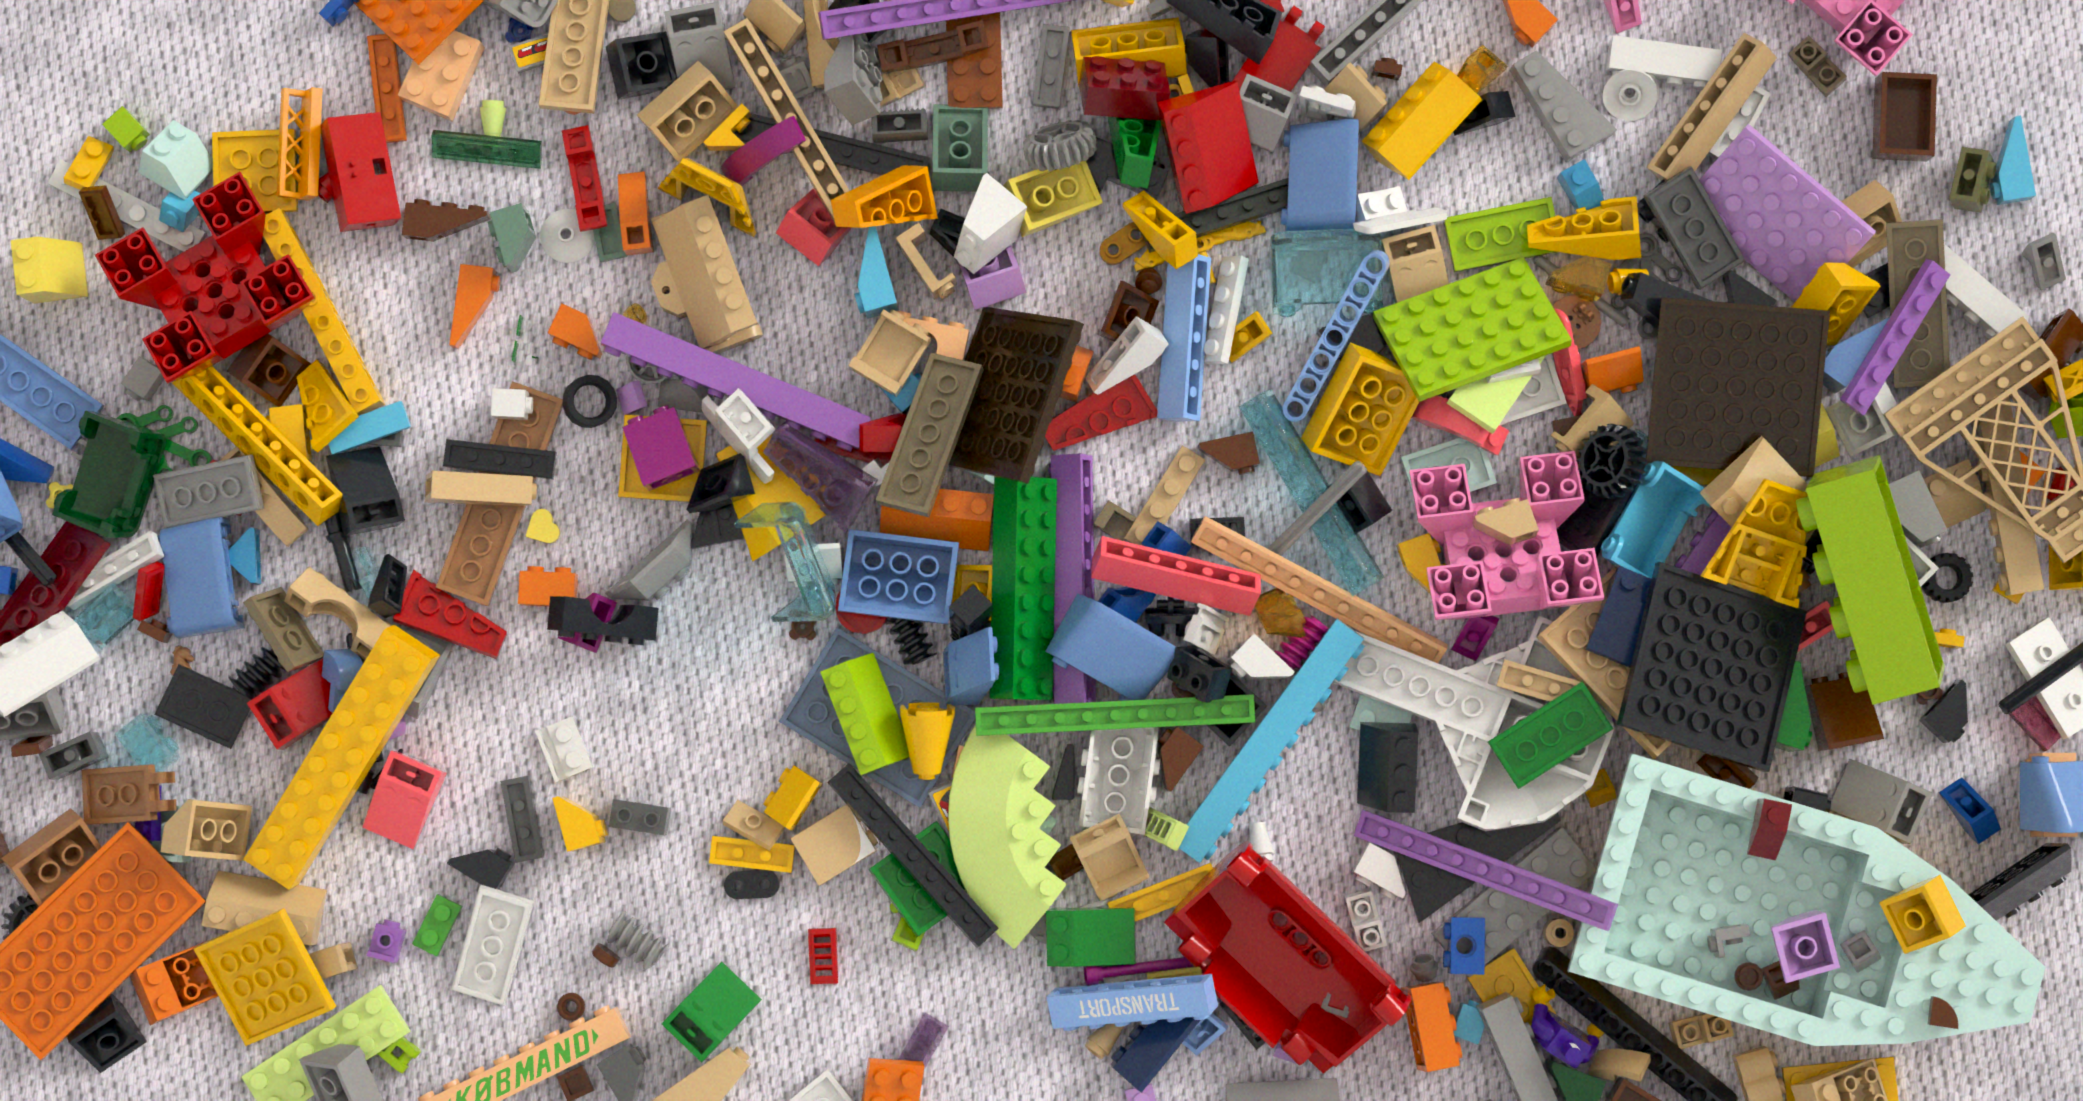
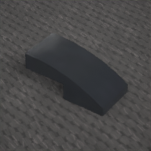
M1096 137L1097 150L1094 152V155L1086 160L1098 192L1101 194L1115 154L1112 143Z

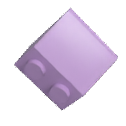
M1011 245L974 274L959 264L974 310L1027 293Z
M1813 910L1789 917L1770 927L1785 983L1840 968L1825 912Z

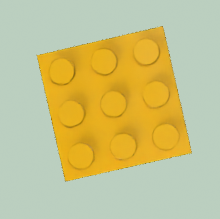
M279 129L212 132L213 186L240 171L265 213H270L278 208H281L284 212H298V199L277 197ZM288 129L287 132L296 140V130ZM291 148L287 151L286 159L294 167L297 165V153ZM290 175L285 179V191L298 192V182Z
M624 415V426L628 425L627 421L638 415ZM680 418L701 470L704 468L708 421ZM623 431L618 497L689 502L700 471L648 491L641 482Z

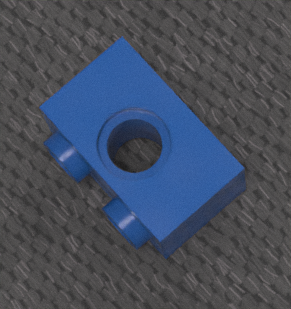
M1448 917V922H1444L1443 938L1448 939V951H1443V968H1448V973L1484 975L1485 918ZM1466 937L1469 939L1471 947L1468 952L1462 954L1457 950L1456 944L1460 938Z

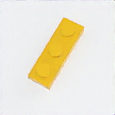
M712 836L709 864L792 873L795 846L775 843L769 851L751 840Z

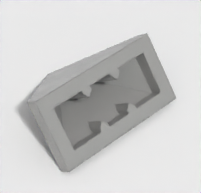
M665 379L660 385L657 406L668 405L669 408L675 407V409L703 413L702 400L708 395L714 402V396L707 394L709 389L698 385L697 389L681 383L682 380Z

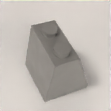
M1918 470L1889 483L1904 535L1914 545L1918 544L1920 548L1941 540L1940 534L1948 530L1920 471Z

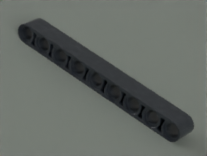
M1545 947L1540 951L1532 968L1534 976L1549 989H1554L1555 994L1623 1049L1650 1054L1651 1062L1648 1069L1687 1101H1738L1737 1095L1729 1087L1598 981L1568 972L1570 959L1554 947Z

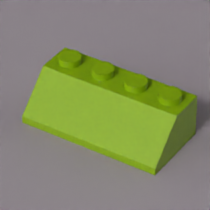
M874 653L848 660L820 671L861 776L909 758L904 730Z

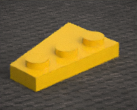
M316 359L297 376L302 404L306 407L308 416L306 424L307 428L311 430V447L318 453L359 416L324 364Z

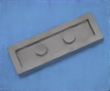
M1043 24L1032 106L1059 109L1070 27Z

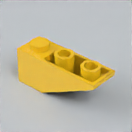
M1430 533L1399 543L1396 547L1405 572L1431 595L1426 569L1427 567L1444 566L1446 564H1441L1437 554L1441 553L1438 541L1435 538H1431Z

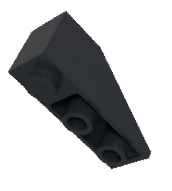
M974 585L949 606L950 630L952 632L950 636L953 641L984 629L993 613V604Z

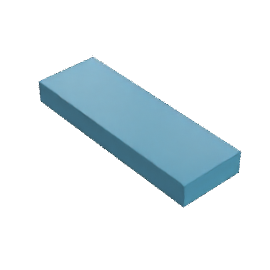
M398 401L360 415L328 444L332 455L411 428L403 402Z

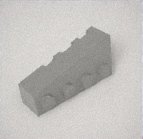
M1537 50L1517 61L1510 68L1509 71L1566 163L1616 132L1617 129Z

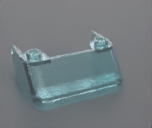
M796 502L762 503L734 523L736 528H776L802 596H798L771 617L773 622L824 621L834 613L835 586L817 544L806 511L801 505Z

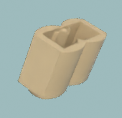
M1761 1046L1732 1055L1745 1101H1783L1782 1094H1786V1089L1782 1078L1776 1077L1774 1068L1778 1067V1063L1773 1050L1769 1051L1768 1047Z

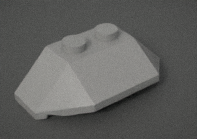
M687 519L605 594L611 599L651 601L653 598L656 600L662 598L669 591L668 584L674 579L679 582L690 572L687 567L691 565L692 561L691 541L693 540V524Z

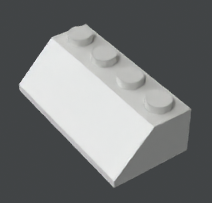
M60 611L52 615L47 620L0 647V714L3 717L100 660L78 624L65 612Z

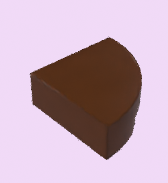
M1931 996L1928 1025L1958 1029V1018L1951 1005L1941 998Z

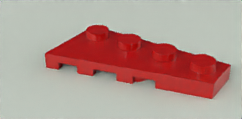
M1134 374L1098 395L1093 392L1055 416L1048 426L1045 439L1051 449L1055 451L1157 417L1158 410Z
M414 569L404 590L401 613L393 616V622L494 659L498 658L507 636V631L480 613L474 612L459 599L453 598L443 590L436 588L435 583L429 582Z

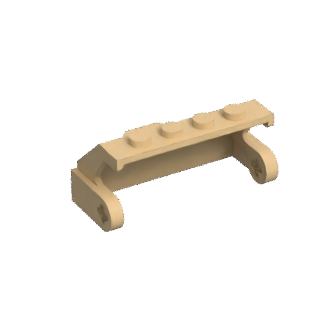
M705 195L684 203L674 210L651 218L666 261L658 264L651 283L663 311L680 319L688 316L699 347L715 354H720L759 339L763 336L760 325L757 323L717 219L713 202L709 195Z

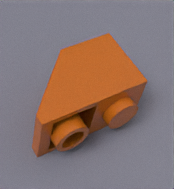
M561 303L548 331V334L554 337L552 342L567 349L568 345H571L578 349V355L592 360L593 356L600 359L602 351L590 318L586 314Z

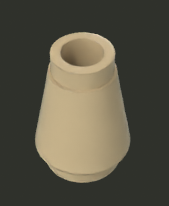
M1105 1024V1026L1098 1028L1087 1037L1088 1042L1085 1044V1047L1102 1060L1105 1055L1109 1056L1124 1026L1117 1027L1115 1024Z

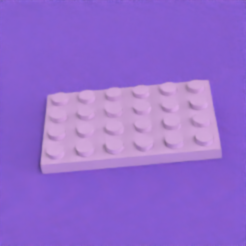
M1749 124L1699 179L1745 261L1794 302L1802 294L1804 287L1814 278L1820 266L1824 263L1847 264L1876 232Z

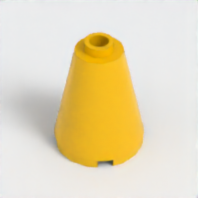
M915 702L908 703L907 709L904 705H900V716L912 771L914 774H918L919 779H935V775L941 773L955 716V706L947 704V709L939 708V703Z

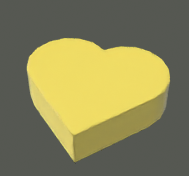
M538 509L531 517L525 537L551 544L559 539L560 529L553 523V516L549 511Z

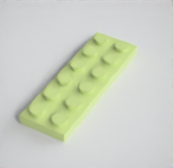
M379 985L241 1077L256 1101H307L314 1096V1093L299 1061L302 1057L338 1044L360 1046L367 1061L411 1031L382 985Z

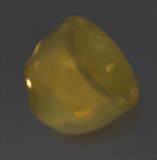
M633 303L623 312V316L642 324L647 321L645 310L637 303Z

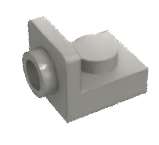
M791 55L779 61L780 64L776 67L795 99L816 91L812 87L811 78L800 56L795 57Z
M1737 924L1710 929L1711 936H1707L1710 953L1714 952L1717 958H1724L1723 940H1726V945L1742 943V937L1750 936L1749 925Z

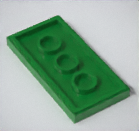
M1582 681L1489 740L1488 744L1516 787L1520 789L1614 728Z

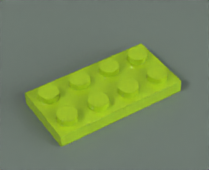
M1552 197L1451 216L1443 220L1454 273L1506 263L1521 257L1526 259L1557 253L1555 251L1528 248L1527 225L1555 216Z

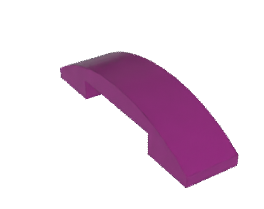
M791 116L735 151L721 165L724 176L743 186L753 179L752 175L782 154L791 152L805 142L806 139L795 117Z

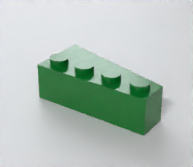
M1108 117L1120 183L1128 184L1135 188H1148L1162 125L1161 120Z

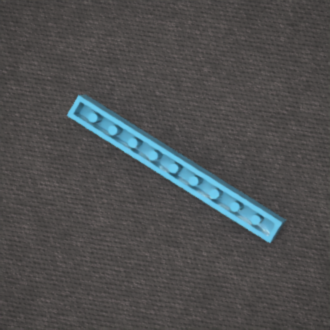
M1336 618L1186 823L1189 828L1179 849L1199 863L1203 858L1206 860L1211 858L1218 848L1214 845L1219 836L1225 838L1234 826L1230 821L1236 813L1240 816L1244 813L1250 804L1247 800L1252 791L1258 793L1267 781L1263 776L1268 769L1274 771L1283 759L1279 754L1285 746L1289 749L1293 746L1299 737L1296 731L1301 724L1307 726L1316 714L1312 709L1318 701L1321 704L1326 701L1332 692L1329 686L1334 679L1339 682L1349 668L1345 664L1351 657L1356 659L1365 647L1362 644L1363 636Z

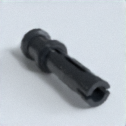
M339 512L324 521L328 533L326 540L333 545L343 585L348 593L352 592L350 580H352L355 590L362 589V585L348 542L350 535L344 536Z

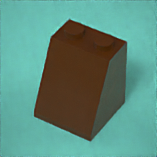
M1848 672L1839 673V679L1828 681V676L1811 679L1812 685L1805 686L1818 751L1884 739L1868 690L1855 693L1851 686Z

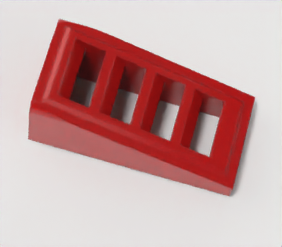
M837 928L808 929L810 984H837ZM815 937H830L831 942L815 943ZM815 948H831V953L815 954ZM816 959H831L832 964L816 965ZM832 970V976H816V971Z

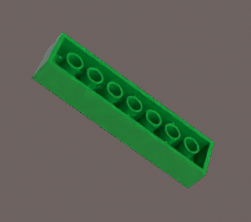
M994 477L993 613L991 615V627L993 636L997 637V652L994 653V663H998L999 676L998 680H995L992 688H990V699L1052 700L1053 656L1045 651L1054 637L1057 479L1031 477L1029 484Z

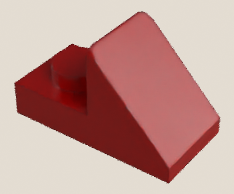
M896 413L859 424V450L862 452H894L907 415Z

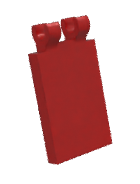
M1293 5L1284 21H1279L1274 40L1261 63L1258 65L1248 58L1232 81L1236 80L1238 82L1240 91L1246 75L1250 74L1292 92L1309 67L1311 60L1320 51L1321 47L1315 43L1324 31L1325 26L1316 20L1307 34L1295 26L1303 11Z

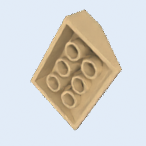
M1761 436L1708 484L1700 494L1733 527L1764 478L1800 491H1806L1808 484ZM1815 530L1806 533L1805 545Z

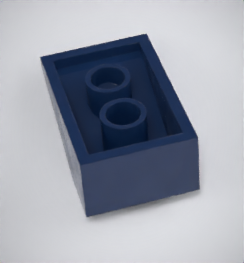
M1618 567L1610 578L1604 600L1602 601L1585 650L1630 668L1651 578L1624 567Z

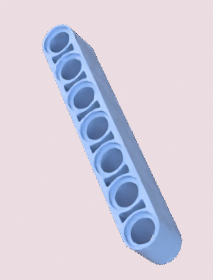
M1374 250L1363 259L1283 405V414L1289 421L1298 422L1302 420L1318 397L1388 270L1389 258L1383 251ZM1374 257L1380 259L1383 266L1382 270H1372L1369 266V259ZM1365 282L1369 287V293L1366 295L1359 294L1356 290V283ZM1343 307H1353L1356 311L1355 318H1346L1342 312ZM1338 330L1342 334V342H1333L1329 337L1330 331ZM1318 354H1325L1329 358V365L1320 366L1316 361V356ZM1304 378L1315 380L1316 389L1309 390L1305 388L1303 384ZM1293 401L1301 403L1303 412L1299 414L1294 413L1290 408V403Z

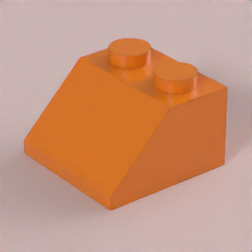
M1640 346L1586 359L1581 364L1586 391L1593 384L1608 394L1620 389L1622 394L1638 390L1637 385L1644 382Z

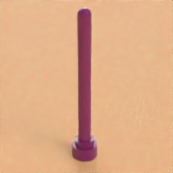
M1185 957L1107 967L1083 966L1085 983L1087 986L1103 981V978L1195 966Z

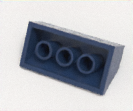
M1185 1017L1177 1022H1168L1167 1019H1162L1152 1024H1143L1142 1026L1137 1024L1128 1036L1131 1040L1125 1047L1119 1046L1111 1056L1113 1060L1111 1066L1142 1093L1200 1020H1194L1193 1017Z

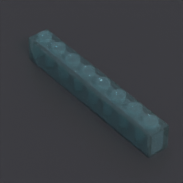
M1272 389L1256 395L1239 406L1300 510L1304 513L1328 489L1327 486L1329 484L1292 422L1285 418L1281 404ZM1337 503L1311 526L1352 596L1385 578L1360 535L1354 531Z

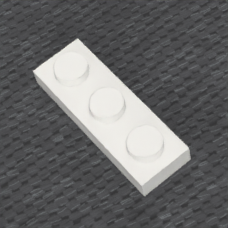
M1756 86L1708 155L1717 159L1747 124L1754 127L1771 93Z

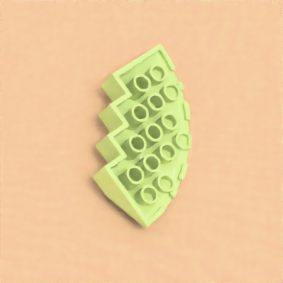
M975 725L960 753L950 788L948 805L950 843L954 862L967 894L999 928L995 933L1015 950L1067 885L1045 868L1061 846L1060 843L1040 829V826L1056 805L1034 790L1050 766L1009 735L976 736Z

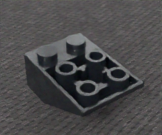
M380 446L326 456L332 484L343 494L338 512L344 536L397 527L405 521L400 496Z

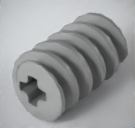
M623 911L609 930L607 942L613 943L618 939L616 948L621 950L627 946L625 955L629 957L636 953L634 962L639 963L644 960L643 969L647 970L657 963L668 948L669 943L661 948V937L652 941L653 931L650 930L642 934L644 924L634 928L635 918L632 917L625 921L626 911Z

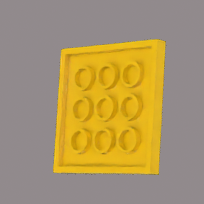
M284 908L194 948L245 1046L322 1015L336 1007Z

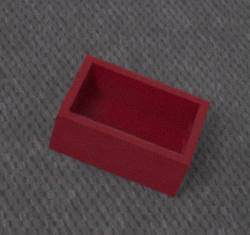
M1102 56L1083 57L1079 89L1084 115L1161 120L1157 102L1170 98L1165 63L1155 60L1136 61L1128 58L1109 59Z

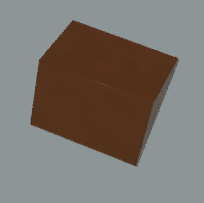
M1121 280L1100 331V336L1115 342L1136 316L1151 324L1159 300Z

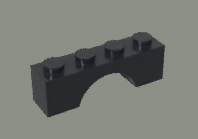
M550 596L547 630L558 631L559 637L574 638L575 633L582 634L581 639L598 640V636H605V642L621 643L622 638L628 639V644L644 646L645 641H656L659 608L640 605H620L614 617L604 623L592 611L589 599Z

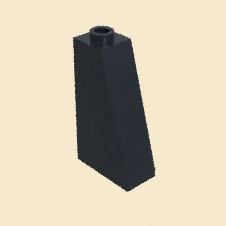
M1642 272L1628 273L1621 287L1622 295L1620 300L1657 330L1661 297L1712 301Z

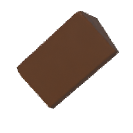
M1706 753L1696 762L1710 777L1748 789L1754 786L1759 778L1746 766Z

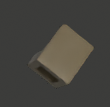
M1108 500L1094 522V526L1111 537L1123 541L1135 522L1136 517Z

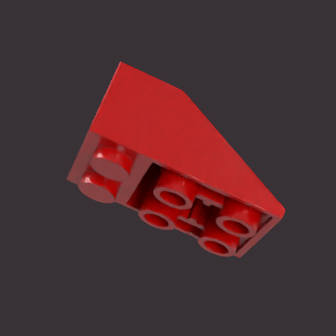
M323 658L247 702L277 750H285L326 723L333 714L328 710L331 683L322 677Z

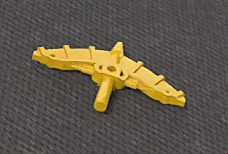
M1257 220V223L1248 221L1196 238L1198 254L1208 257L1207 252L1214 245L1223 244L1230 240L1242 241L1266 233L1265 227L1260 225L1261 221ZM1148 249L1140 259L1135 257L1133 260L1136 263L1134 265L1136 272L1144 268H1154L1165 262L1156 251L1149 253ZM1212 267L1210 269L1209 285L1216 283Z

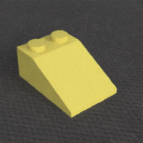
M1081 161L1079 165L1075 164L1070 166V168L1066 167L1061 170H1033L1011 178L1003 185V187L1027 206L1020 228L1022 237L1049 228L1103 203L1086 161Z

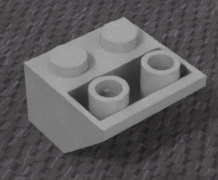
M1247 74L1239 92L1250 143L1273 153L1298 95Z

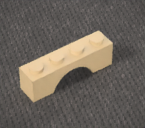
M308 567L289 586L284 602L305 617L314 614H330L341 619L347 624L352 633L351 651L364 660L368 657L383 630L392 626L388 621L376 616L366 605L357 602L344 589L338 588L328 581L322 573L316 572L311 567Z

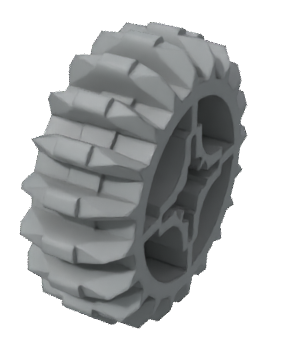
M1080 120L1059 121L1054 124L1050 123V125L1045 127L1041 126L1039 130H1034L1032 134L1026 136V139L1023 141L1024 156L1028 166H1031L1032 169H1039V171L1061 170L1066 167L1070 168V166L1075 164L1079 165L1081 161L1088 160L1097 150L1095 131L1088 122H1081Z

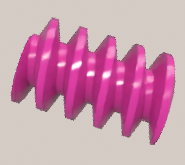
M1310 615L1311 618L1302 616L1301 621L1304 627L1300 625L1294 626L1297 635L1291 633L1287 635L1291 644L1281 642L1280 647L1283 653L1274 651L1293 671L1295 668H1301L1303 665L1301 660H1306L1309 657L1308 652L1314 650L1316 647L1315 643H1319L1323 638L1322 634L1328 631V628L1312 615Z

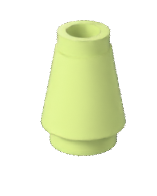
M482 100V107H479L484 139H501L507 109L504 108V101Z

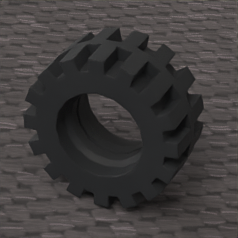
M1941 553L1930 558L1939 569L1943 566L1952 568L1957 574V583L1949 590L1941 588L1935 579L1936 571L1921 586L1924 588L1927 596L1940 603L1957 601L1968 594L1969 588L1973 585L1971 579L1974 576L1973 572L1970 571L1972 567L1969 563L1965 562V558L1959 557L1955 553Z

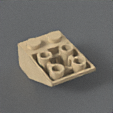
M1435 225L1381 239L1379 243L1380 251L1387 254L1390 262L1386 272L1395 303L1449 284Z
M1874 1058L1826 1072L1791 1085L1795 1101H1888Z

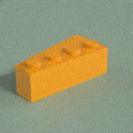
M903 165L831 200L836 227L863 228L908 221L938 219L927 166Z

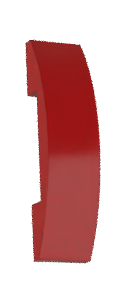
M589 126L562 130L580 232L607 227L603 191Z

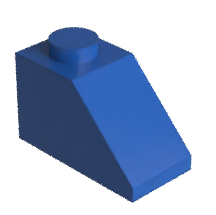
M1962 777L1939 792L1962 828L1978 845L2001 830L1994 809Z

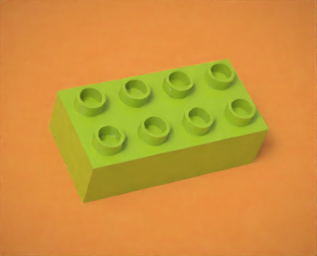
M1880 455L1815 473L1807 485L1806 491H1803L1808 496L1797 499L1796 506L1804 531L1809 532L1818 529L1821 536L1822 544L1817 545L1818 552L1813 553V561L1821 585L1835 583L1839 597L1833 598L1834 606L1829 607L1836 636L1839 640L1852 637L1855 649L1850 651L1851 659L1846 660V668L1853 691L1858 693L1868 690L1872 705L1940 687L1945 665Z

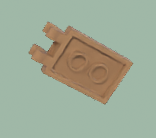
M155 764L81 770L83 812L86 825L158 820L157 812L177 810L176 799L160 800L159 784L175 783V771L155 772Z

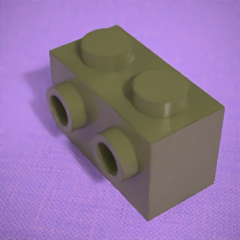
M1961 148L1949 196L1954 209L1981 213L1983 204H1988L1990 198L1988 184L1990 178L1993 179L1995 177L1997 164L1994 162L1989 150Z

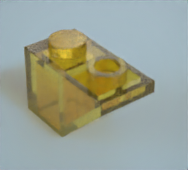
M1481 45L1467 57L1457 76L1478 94L1501 75L1508 66L1488 48Z
M1586 255L1553 271L1546 279L1545 285L1551 286L1552 290L1559 293L1570 292L1576 294L1583 301H1598L1604 294L1612 264Z
M1276 587L1259 596L1254 609L1267 634L1300 638L1306 636L1302 626L1306 623L1301 609L1297 607L1292 595H1286L1284 591Z

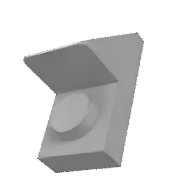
M2054 232L2026 246L2022 256L2031 263L2036 286L2041 291L2066 280L2057 236Z

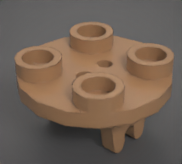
M1571 295L1565 296L1553 304L1554 309H1560L1567 317H1572L1570 323L1574 344L1577 345L1578 349L1588 346L1595 340L1600 332L1601 318L1600 312L1594 303L1585 297ZM1576 324L1580 326L1579 329L1575 327Z

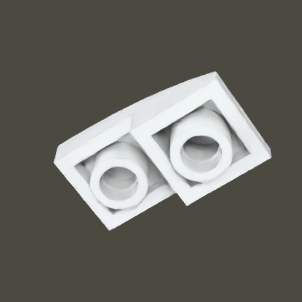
M1369 888L1344 895L1357 944L1365 952L1387 946L1372 890Z

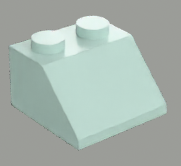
M173 120L142 151L138 173L186 200L213 172V160L198 135Z

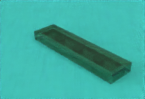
M433 130L431 135L432 158L541 169L542 141Z

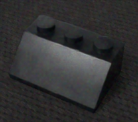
M1360 722L1357 782L1358 804L1385 812L1415 813L1419 734L1416 723Z

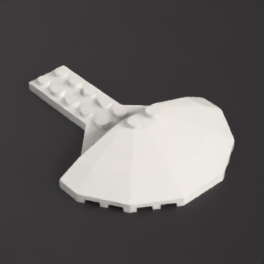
M1541 616L1536 621L1529 641L1459 670L1448 668L1359 633L1364 637L1362 644L1365 645L1364 649L1356 659L1351 657L1345 664L1349 669L1339 682L1336 679L1332 682L1436 723L1467 793L1457 820L1483 831L1543 823L1591 789L1615 730H1611L1520 789L1516 787L1488 744V741L1549 702L1497 687L1504 659L1577 680L1537 639L1538 635L1554 622ZM1595 699L1614 728L1611 714Z

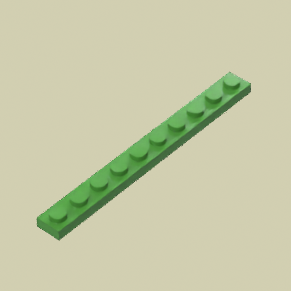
M1254 694L1224 696V699L1212 700L1209 703L1199 701L1195 697L980 707L975 708L976 736L1255 723Z

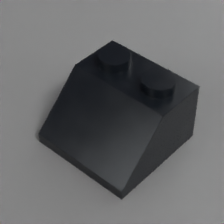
M666 31L615 39L606 46L618 100L664 90L677 80Z
M113 994L106 998L67 1036L68 1042L100 1073L147 1042L124 1005Z

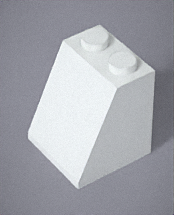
M988 173L983 175L963 223L954 258L959 264L966 267L973 274L1017 240L1027 209L1023 202Z

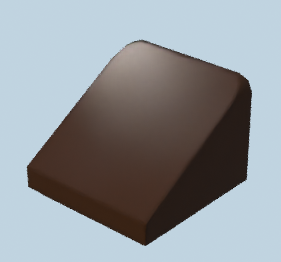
M1779 961L1761 968L1763 977L1774 1000L1800 989L1799 980L1785 983Z

